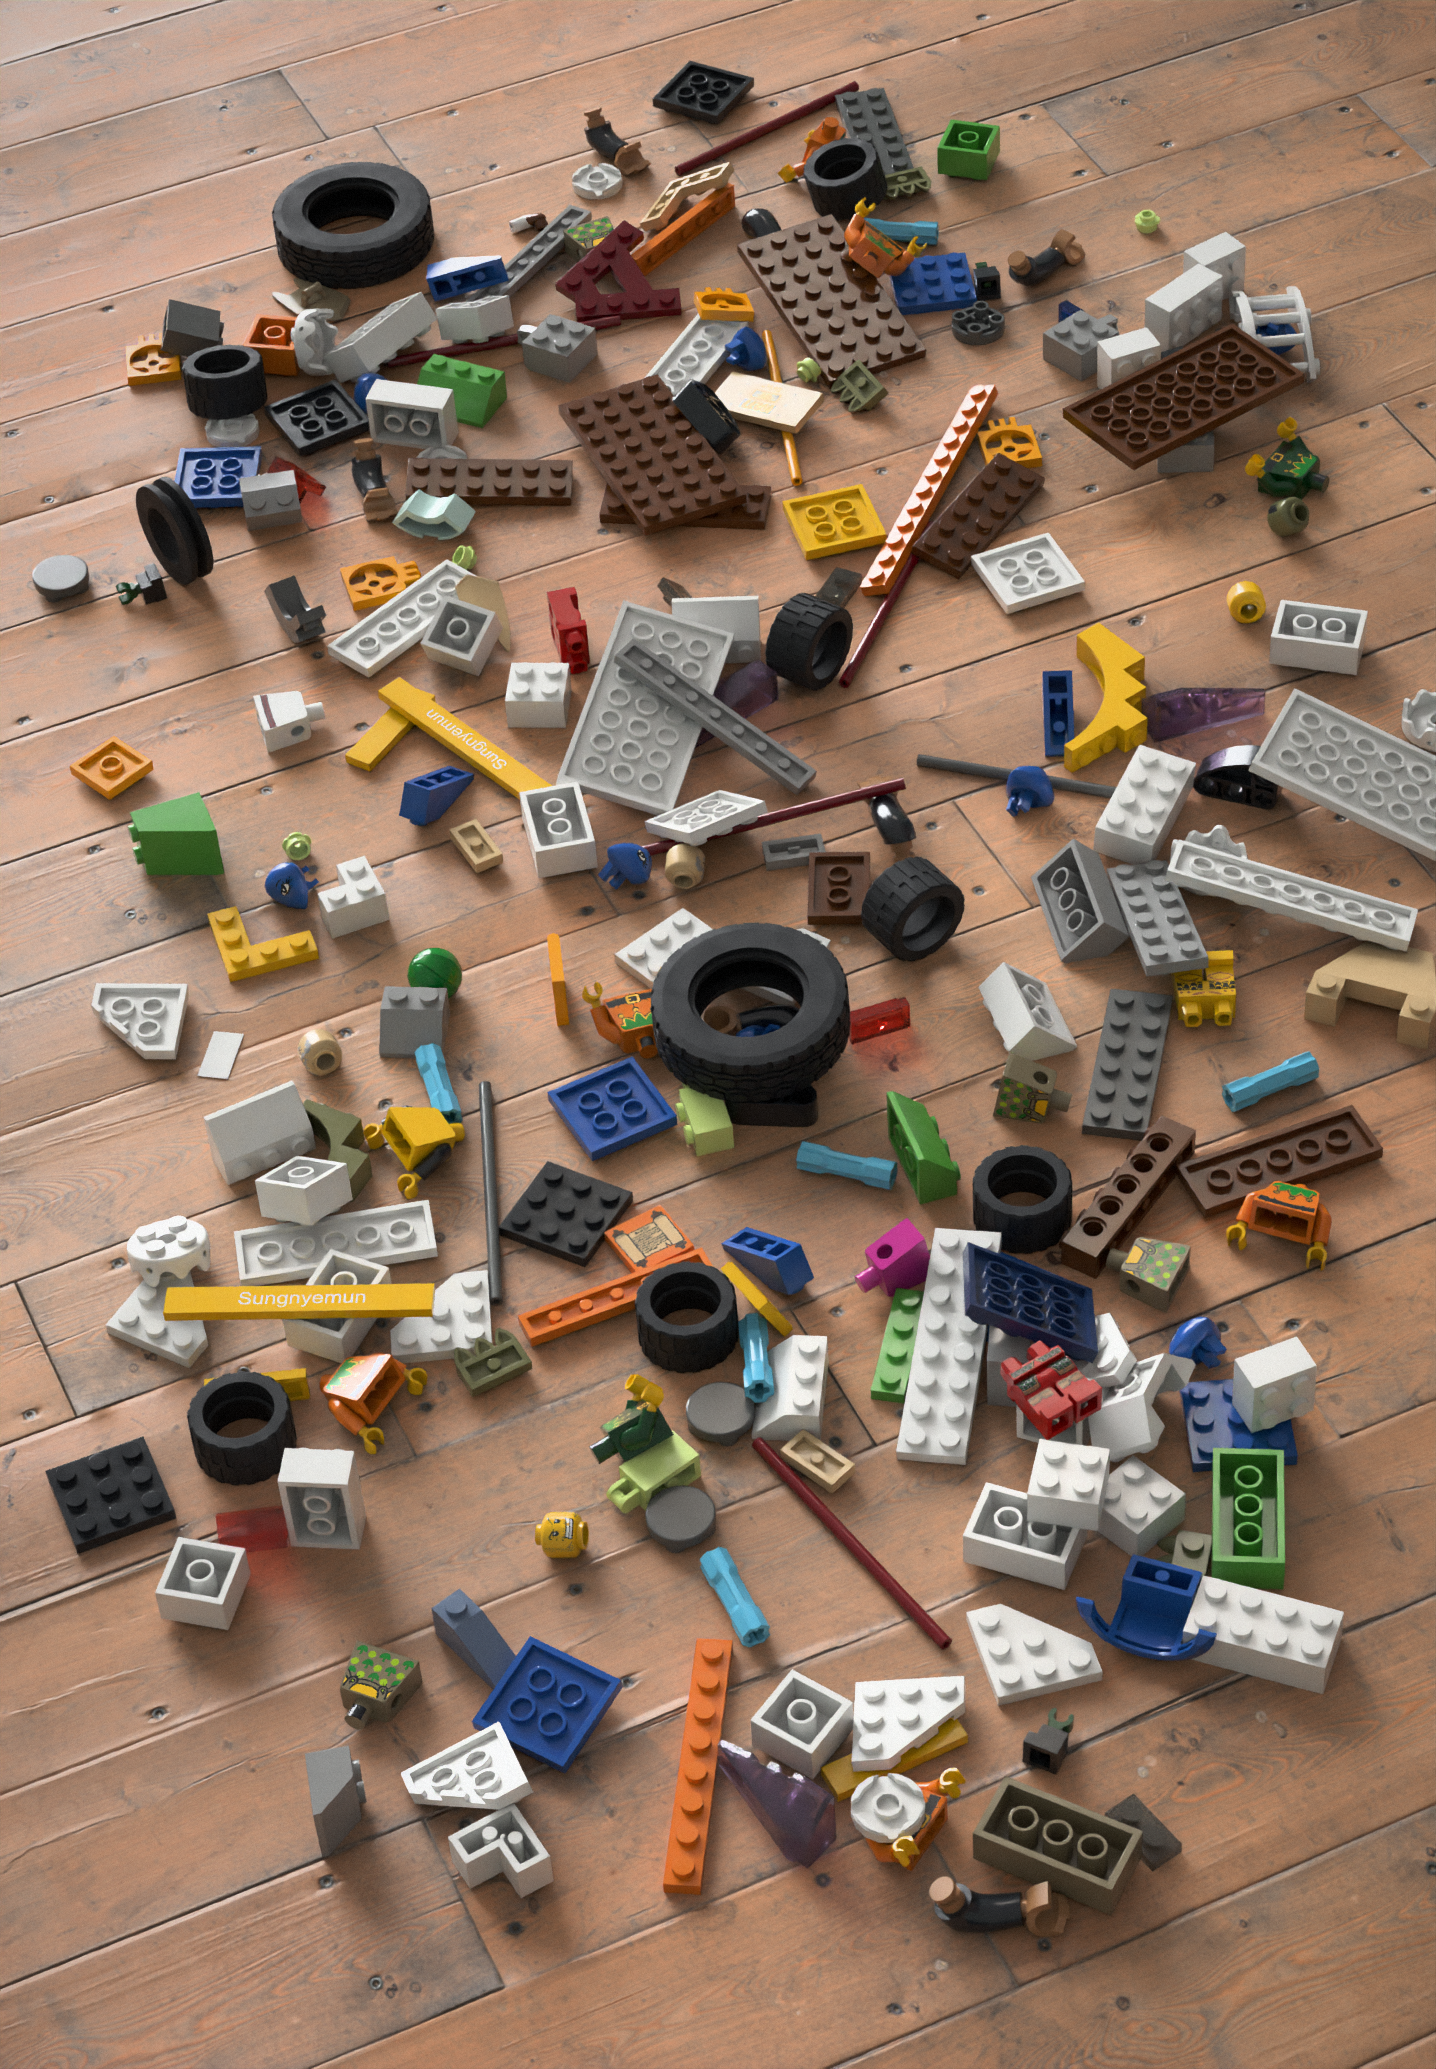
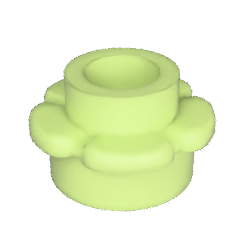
M1143 210L1135 216L1134 222L1137 225L1138 231L1152 233L1157 229L1160 218L1152 210Z
M805 358L797 363L798 370L796 372L801 380L804 382H809L810 380L812 382L817 381L816 378L821 374V369L815 361Z
M459 546L452 557V562L465 570H471L477 561L475 550L471 546Z
M294 832L284 839L282 848L291 859L302 860L310 854V844L312 841L307 834L302 835L301 832Z

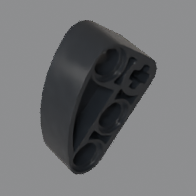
M690 379L672 398L674 404L719 454H722L741 435L739 427L729 410L707 385Z
M1256 745L1230 747L1205 757L1198 768L1193 783V788L1201 795L1265 810L1275 807L1283 787L1248 771L1261 747Z
M811 1085L791 1095L768 1101L733 1102L725 1099V1106L731 1123L736 1125L809 1127L818 1120L817 1091Z

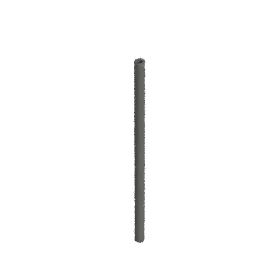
M919 754L917 757V766L1006 781L1009 774L1013 771L1012 769ZM1048 776L1054 789L1111 798L1117 788Z
M482 1081L478 1086L489 1297L491 1305L499 1306L503 1303L492 1091L491 1083Z

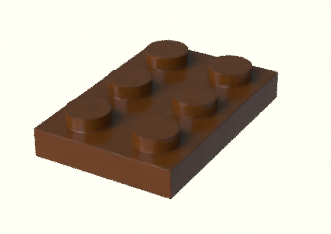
M809 852L808 925L862 924V903L870 888V852Z

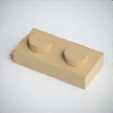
M477 819L449 829L451 840L476 873L504 863L502 852Z
M804 1429L780 1449L782 1460L832 1494L855 1474L854 1463Z

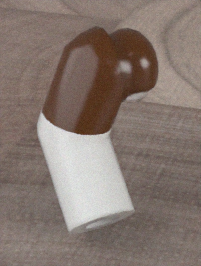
M542 213L525 215L509 222V227L513 234L535 226L537 231H542L548 226L546 216Z

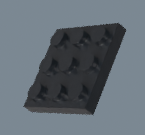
M689 61L653 97V107L685 115L689 118L707 121L711 124H719L754 87V78Z
M336 379L264 406L265 416L300 457L370 430L368 416Z
M547 1161L500 1224L499 1234L502 1237L586 1267L605 1241L604 1232L615 1227L633 1202V1194L631 1191Z
M143 1436L45 1471L77 1554L176 1519L174 1507Z

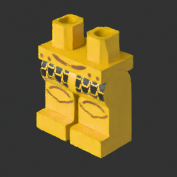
M1233 950L1206 951L1209 968H1204V981L1202 969L1171 973L1176 1007L1178 1009V1020H1183L1186 1027H1198L1202 1024V1019H1214L1215 1024L1218 1026L1231 1025L1232 1018H1235L1236 1012Z

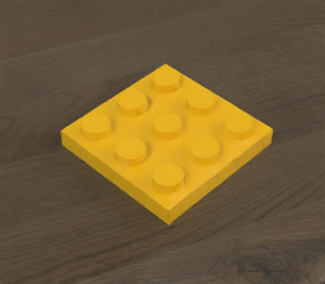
M863 484L782 501L784 514L806 560L864 547H872L885 543L887 540V534Z

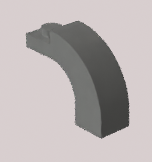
M295 575L269 584L264 590L280 626L293 642L299 643L326 632L322 624V620L327 616L323 606L310 608L301 592Z

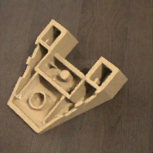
M1366 941L1315 971L1306 991L1304 1019L1335 1026L1348 997L1398 1009L1401 1011L1398 1019L1396 1042L1428 1050L1436 1030V975L1433 953L1408 947L1407 951L1392 950L1382 944Z

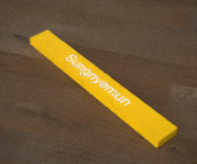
M398 677L378 691L380 700L519 800V792L552 786L401 677Z
M434 1283L168 1287L163 1315L165 1321L433 1317Z

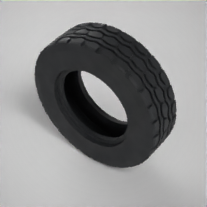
M377 162L334 164L309 172L296 179L283 190L277 198L272 211L277 251L283 266L299 279L307 280L311 283L319 282L321 285L329 288H365L383 284L395 278L397 279L414 269L424 260L431 250L434 240L431 203L425 186L409 172L395 166ZM350 216H374L388 220L379 227L354 234H334L319 230L322 226L332 221Z
M759 922L733 924L710 930L697 938L691 939L683 944L680 949L678 948L667 959V962L663 964L657 973V978H655L651 990L654 1037L662 1062L678 1080L688 1085L689 1088L721 1100L726 1099L733 1102L768 1101L791 1095L810 1086L835 1065L841 1057V1053L844 1052L850 1035L848 985L845 973L838 959L834 957V954L825 945L820 944L815 938L799 930L777 924H763ZM757 986L776 989L792 997L801 1006L797 1015L782 1028L754 1037H737L721 1033L711 1028L701 1018L706 1007L716 998L729 991L744 987Z

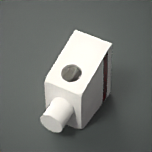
M299 691L253 696L257 719L268 753L309 739L312 736L309 722L325 719L322 703L305 705Z

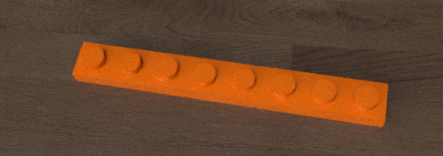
M697 1638L663 1879L664 1893L701 1895L733 1654L732 1640Z

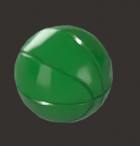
M427 948L416 954L411 960L407 978L411 987L447 988L449 999L458 991L461 985L462 968L457 958L451 952L441 948Z

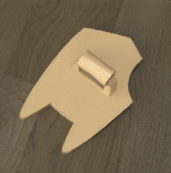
M467 574L455 586L458 599L496 612L503 627L497 640L505 651L509 652V621L498 581Z

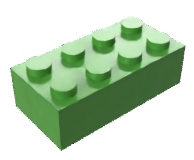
M1213 1448L1211 1577L1257 1589H1284V1450Z

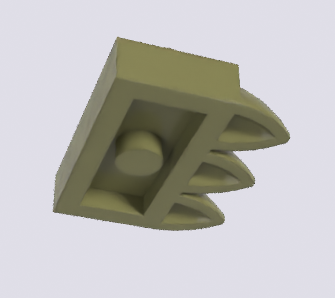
M922 166L885 175L888 189L883 200H895L897 196H911L913 193H919L920 191L928 192L931 189V180Z
M859 359L838 377L831 388L832 393L842 392L839 400L841 403L852 401L848 408L849 412H858L865 408L870 411L888 394V391Z
M501 1328L496 1329V1347L485 1339L476 1338L474 1344L476 1356L466 1349L459 1347L455 1349L454 1362L457 1374L472 1397L532 1369L531 1359L517 1338L509 1331Z
M1178 1529L1177 1535L1167 1536L1157 1541L1159 1548L1168 1553V1555L1161 1556L1155 1560L1202 1572V1577L1203 1575L1207 1576L1212 1552V1535Z

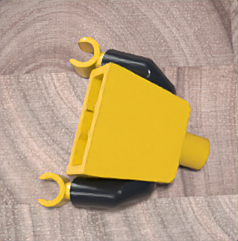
M408 1105L390 1107L386 1117L381 1120L382 1124L379 1126L375 1123L368 1124L363 1131L370 1149L381 1147L384 1144L385 1137L407 1171H415L412 1175L403 1174L397 1180L399 1191L401 1192L405 1189L404 1194L408 1200L418 1195L417 1183L421 1179L425 1181L438 1167L448 1161L455 1142L463 1141L465 1136L463 1125L459 1122L449 1124L439 1109Z

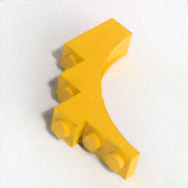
M1100 623L1077 634V658L1091 670L1098 680L1104 699L1099 712L1088 727L1076 738L1064 745V767L1071 773L1083 766H1087L1090 762L1111 752L1116 747L1126 753L1147 740L1148 718L1141 713L1146 709V687L1140 683L1145 678V657Z

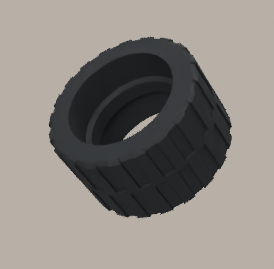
M843 138L832 141L813 152L811 157L807 159L806 165H804L803 174L814 208L822 217L832 214L836 220H850L856 214L855 206L864 197H866L864 205L869 208L873 203H875V207L879 205L886 196L888 185L877 149L866 140Z
M218 345L197 351L183 362L182 371L188 408L197 416L212 420L239 418L259 410L268 399L263 359L257 350H253V348L243 345Z
M799 593L790 598L776 615L767 637L765 660L769 671L813 691L826 687L839 673L850 650L853 638V623L849 611L807 593Z
M909 857L894 863L874 880L862 903V924L869 933L899 960L916 961L936 952L954 934L962 919L965 899L960 888L929 860L922 857Z
M1028 1145L1005 1147V1149L997 1150L990 1156L985 1157L981 1164L977 1166L975 1176L973 1177V1221L976 1225V1230L1001 1232V1250L1015 1254L1041 1252L1059 1243L1062 1235L1071 1227L1072 1180L1071 1172L1066 1167V1163L1050 1151L1048 1152L1039 1147H1029ZM1026 1192L1039 1195L1046 1200L1036 1205L1020 1207L1006 1204L999 1199L1009 1194Z
M689 1261L666 1265V1267L655 1270L653 1274L643 1280V1284L636 1292L637 1298H635L638 1339L640 1346H642V1352L652 1363L668 1371L696 1373L705 1369H711L727 1359V1356L735 1349L736 1342H738L739 1329L735 1288L724 1273H721L713 1266H707L699 1262L691 1263ZM683 1309H698L712 1314L707 1320L689 1326L673 1325L662 1320L667 1315Z
M246 1371L224 1374L201 1387L190 1402L187 1419L197 1463L205 1471V1474L210 1478L213 1477L218 1482L239 1486L243 1484L252 1485L256 1482L268 1480L271 1476L280 1472L284 1449L296 1448L297 1435L288 1394L285 1393L284 1387L270 1376ZM253 1418L268 1422L260 1431L246 1437L226 1438L217 1435L223 1427L237 1420Z

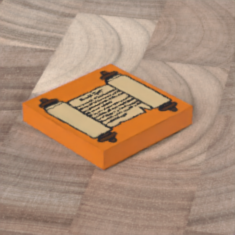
M661 1205L604 1232L605 1241L631 1273L695 1250L693 1243Z

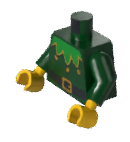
M1288 417L1277 427V434L1281 438H1288L1289 442L1283 441L1266 462L1261 455L1254 454L1245 466V472L1249 476H1258V492L1270 494L1275 498L1296 497L1302 500L1311 489L1324 493L1329 484V477L1319 474L1320 459L1307 448L1300 436L1295 435L1294 431L1298 425L1292 417Z
M638 1374L630 1375L625 1389L634 1394L632 1400H627L625 1411L600 1427L605 1437L589 1446L599 1464L614 1455L623 1462H626L674 1435L659 1409L664 1399L663 1389L660 1386L649 1382Z

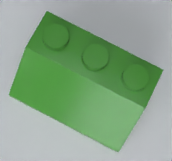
M432 355L422 367L417 382L418 385L453 389L457 422L483 428L507 399L504 371L442 355Z
M894 1091L886 1092L888 1138L919 1204L957 1195V1181L961 1180L960 1169L957 1162H951L949 1158L950 1151L945 1138L940 1139L935 1117L929 1116L923 1104Z

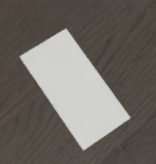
M214 1031L197 1076L228 1079L244 1034Z

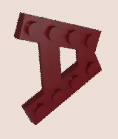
M625 220L555 283L556 291L575 303L577 322L619 315L620 320L682 315L679 288L653 290L630 255V252L644 240V233ZM611 272L623 293L600 294L595 285L607 273Z

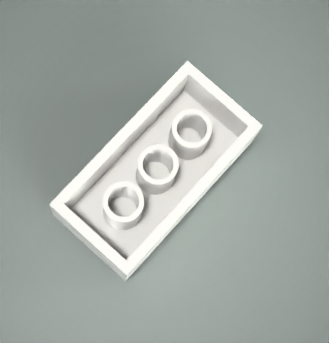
M422 292L416 293L391 303L323 357L340 383L351 380L353 383L364 373H376L379 371L380 367L378 365L383 362L385 364L397 356L396 351L398 349L404 350L414 343L412 338L416 335L420 337L431 330L430 324L438 318Z
M1139 745L1095 827L1093 850L1134 865L1156 860L1193 788L1196 763Z
M1203 1575L1183 1629L1182 1644L1194 1639L1199 1629L1217 1633L1214 1645L1206 1653L1191 1660L1323 1694L1342 1639L1344 1612Z

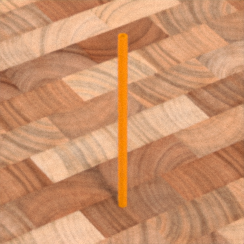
M765 330L762 332V340L768 355L767 364L771 381L782 383L772 332ZM781 430L791 481L793 485L799 486L803 480L793 433Z

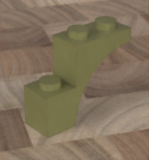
M306 1099L303 1106L312 1125L313 1134L319 1137L330 1149L328 1161L347 1164L353 1198L350 1202H354L373 1176L369 1154L359 1150V1147L365 1141L361 1118Z

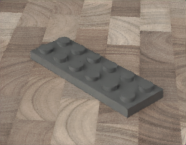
M871 88L867 91L846 92L835 95V104L843 126L847 131V137L849 139L859 138L860 140H866L875 146L884 175L914 168L884 88Z
M1110 989L1082 1124V1134L1143 1140L1144 1133L1150 1126L1173 1007V995Z

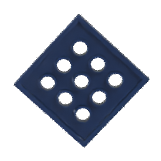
M970 1242L967 1243L963 1251L965 1316L979 1325L989 1324L997 1327L1012 1337L1021 1336L1033 1341V1343L1042 1341L1049 1348L1059 1345L1065 1355L1073 1360L1094 1362L1098 1353L1092 1288Z

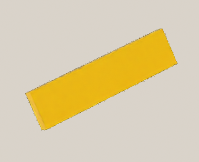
M417 689L424 695L429 697L431 700L436 702L435 695ZM390 708L345 754L346 763L371 772L415 724L393 708Z
M950 1718L938 1727V1734L918 1749L914 1746L900 1756L901 1762L890 1770L853 1772L851 1753L821 1767V1776L837 1801L840 1802L851 1797L857 1786L868 1777L878 1775V1777L888 1776V1773L901 1774L968 1743V1734L958 1719L953 1720Z

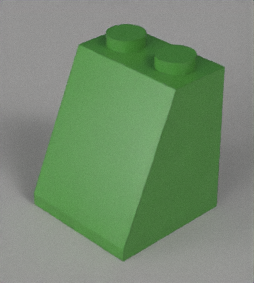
M199 792L130 812L132 825L128 826V831L132 842L137 844L136 847L132 848L137 865L143 864L147 875H220L224 873L216 828Z

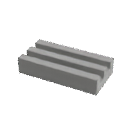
M821 833L761 842L767 871L809 865V852H825Z

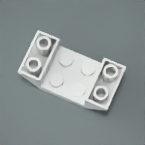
M1163 1353L1136 1362L1122 1385L1102 1388L1101 1410L1088 1417L1092 1447L1110 1449V1461L1119 1462L1131 1454L1138 1452L1147 1453L1157 1446L1158 1439L1165 1428V1425L1151 1406L1154 1398L1160 1393L1170 1390L1176 1392L1183 1389L1189 1383V1378L1196 1366L1194 1361Z

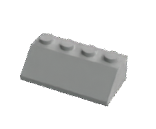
M1072 839L1031 877L1062 962L1070 963L1108 956L1130 937L1099 853Z

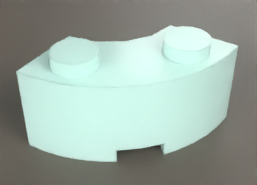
M418 489L404 502L392 523L401 530L419 538H423L426 535L438 537V540H447L462 534L476 511L456 494L437 498L427 495Z

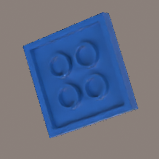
M949 253L938 256L927 255L914 258V261L901 275L889 276L896 307L902 315L964 309L972 307L977 302L965 253Z
M261 446L180 448L174 481L185 491L195 508L244 507L239 478L259 475L262 460Z
M633 1056L547 1092L548 1101L591 1161L678 1125L677 1115Z
M1233 1379L1189 1382L1183 1389L1179 1390L1193 1472L1212 1471L1213 1448L1284 1450V1466L1297 1465L1298 1455L1291 1419L1278 1423L1272 1428L1251 1433L1232 1405Z
M530 1636L472 1720L474 1729L482 1731L500 1722L512 1748L565 1774L623 1688L620 1679Z

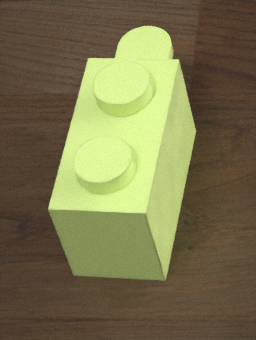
M682 1083L683 1089H679L680 1103H676L675 1108L679 1122H685L686 1126H683L687 1145L693 1144L697 1156L734 1148L733 1125L724 1101L699 1093Z
M673 1430V1436L619 1466L620 1480L608 1489L606 1497L623 1513H628L637 1506L642 1507L646 1511L649 1501L658 1492L673 1486H687L701 1476L699 1454Z

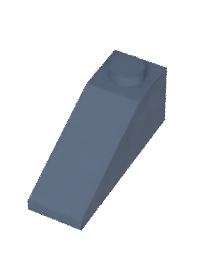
M459 1588L431 1608L435 1633L481 1679L494 1689L516 1655L484 1612Z

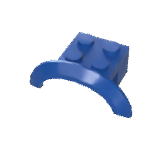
M1132 1554L1122 1579L1121 1601L1111 1625L1107 1624L1099 1615L1095 1607V1601L1078 1596L1076 1598L1077 1609L1084 1622L1093 1632L1109 1644L1140 1657L1164 1661H1184L1197 1658L1214 1645L1217 1633L1199 1629L1194 1639L1182 1644L1183 1629L1202 1579V1572Z

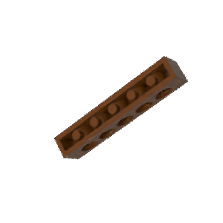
M1161 1116L1154 1126L1150 1125L1146 1129L1143 1140L1137 1147L1133 1146L1130 1149L1123 1165L1114 1169L1108 1184L1096 1192L1093 1202L1088 1209H1083L1080 1212L1073 1228L1070 1231L1066 1230L1059 1242L1061 1264L1097 1279L1106 1267L1110 1250L1112 1248L1119 1250L1175 1179L1177 1176L1176 1165L1189 1161L1195 1153L1196 1130L1164 1116Z

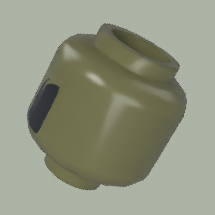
M1288 497L1276 501L1270 506L1267 519L1271 530L1276 535L1285 537L1300 533L1306 529L1310 514L1308 507L1301 499Z

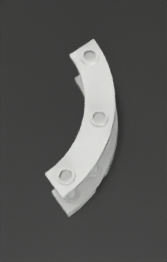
M1289 286L1286 288L1287 294L1247 297L1243 291H1230L1228 293L1230 319H1234L1235 322L1241 321V323H1238V327L1266 347L1302 344L1305 362L1290 364L1301 372L1306 373L1307 383L1313 382L1316 379V375L1320 374L1319 358H1314L1310 331L1311 310L1305 307L1300 290L1296 286ZM1288 308V313L1267 315L1253 313V311ZM1269 322L1275 325L1297 323L1300 334L1261 337V334H1256L1255 329L1258 326H1267Z

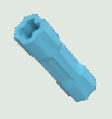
M864 218L893 241L911 242L915 236H919L915 244L924 245L927 243V245L937 246L939 236L938 222L917 221L915 223Z
M434 1043L421 1045L414 1053L431 1107L439 1109L449 1124L461 1123L463 1120L461 1109L450 1083L441 1047Z
M1310 1051L1289 1058L1281 1065L1252 1077H1243L1223 1085L1222 1096L1231 1112H1235L1257 1103L1260 1098L1289 1086H1299L1318 1078L1320 1068L1317 1060Z
M802 1141L796 1158L797 1169L861 1180L867 1185L892 1190L898 1172V1162L838 1152L828 1146Z
M758 1313L746 1314L742 1320L738 1321L740 1347L744 1351L745 1368L743 1370L745 1397L751 1398L754 1403L766 1402L771 1395H774L772 1368L769 1366L767 1347L769 1345L767 1319L760 1317Z
M717 1547L712 1551H707L699 1559L701 1562L700 1568L726 1609L742 1645L753 1647L756 1644L763 1643L771 1635L769 1633L770 1626L742 1582L738 1569L728 1550Z

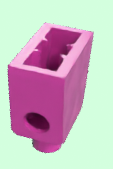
M908 1218L904 1219L866 1248L864 1253L869 1268L854 1276L857 1285L863 1293L879 1285L888 1297H894L896 1288L910 1289L925 1282L930 1261L925 1238Z

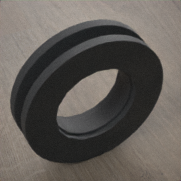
M161 477L155 480L153 484H146L140 487L136 492L138 517L153 553L166 572L182 585L195 581L197 577L200 578L210 574L214 564L211 543L203 521L185 491L169 477Z

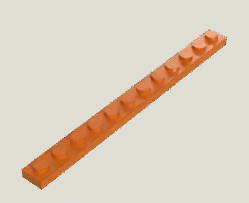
M977 385L968 392L861 584L860 589L864 596L888 594L911 554L913 545L921 536L999 394L995 385Z

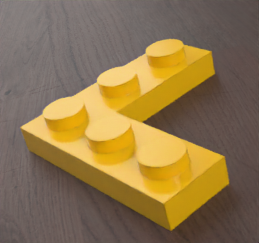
M237 906L207 913L208 922L230 982L319 959L318 950L310 930L250 945Z

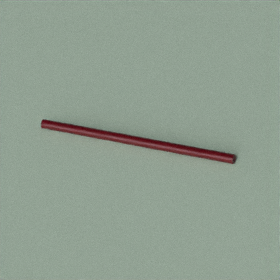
M856 81L851 82L675 166V172L680 176L835 102V95L858 91L859 85Z
M619 315L578 323L594 327L595 330L619 326L621 325ZM518 334L491 338L482 343L469 342L399 355L387 362L388 368L426 362L433 354L452 357L519 344Z
M928 521L921 536L934 523L933 521ZM912 553L909 555L894 585L883 600L839 680L841 687L848 688L920 559Z
M902 777L762 814L753 823L736 825L732 827L733 830L730 833L713 835L708 837L707 841L906 789L904 779ZM667 839L641 847L646 848L650 855L654 856L668 852L673 846L684 842H675L673 839Z
M762 1437L755 1439L752 1443V1448L940 1649L948 1648L952 1643V1639L766 1441Z

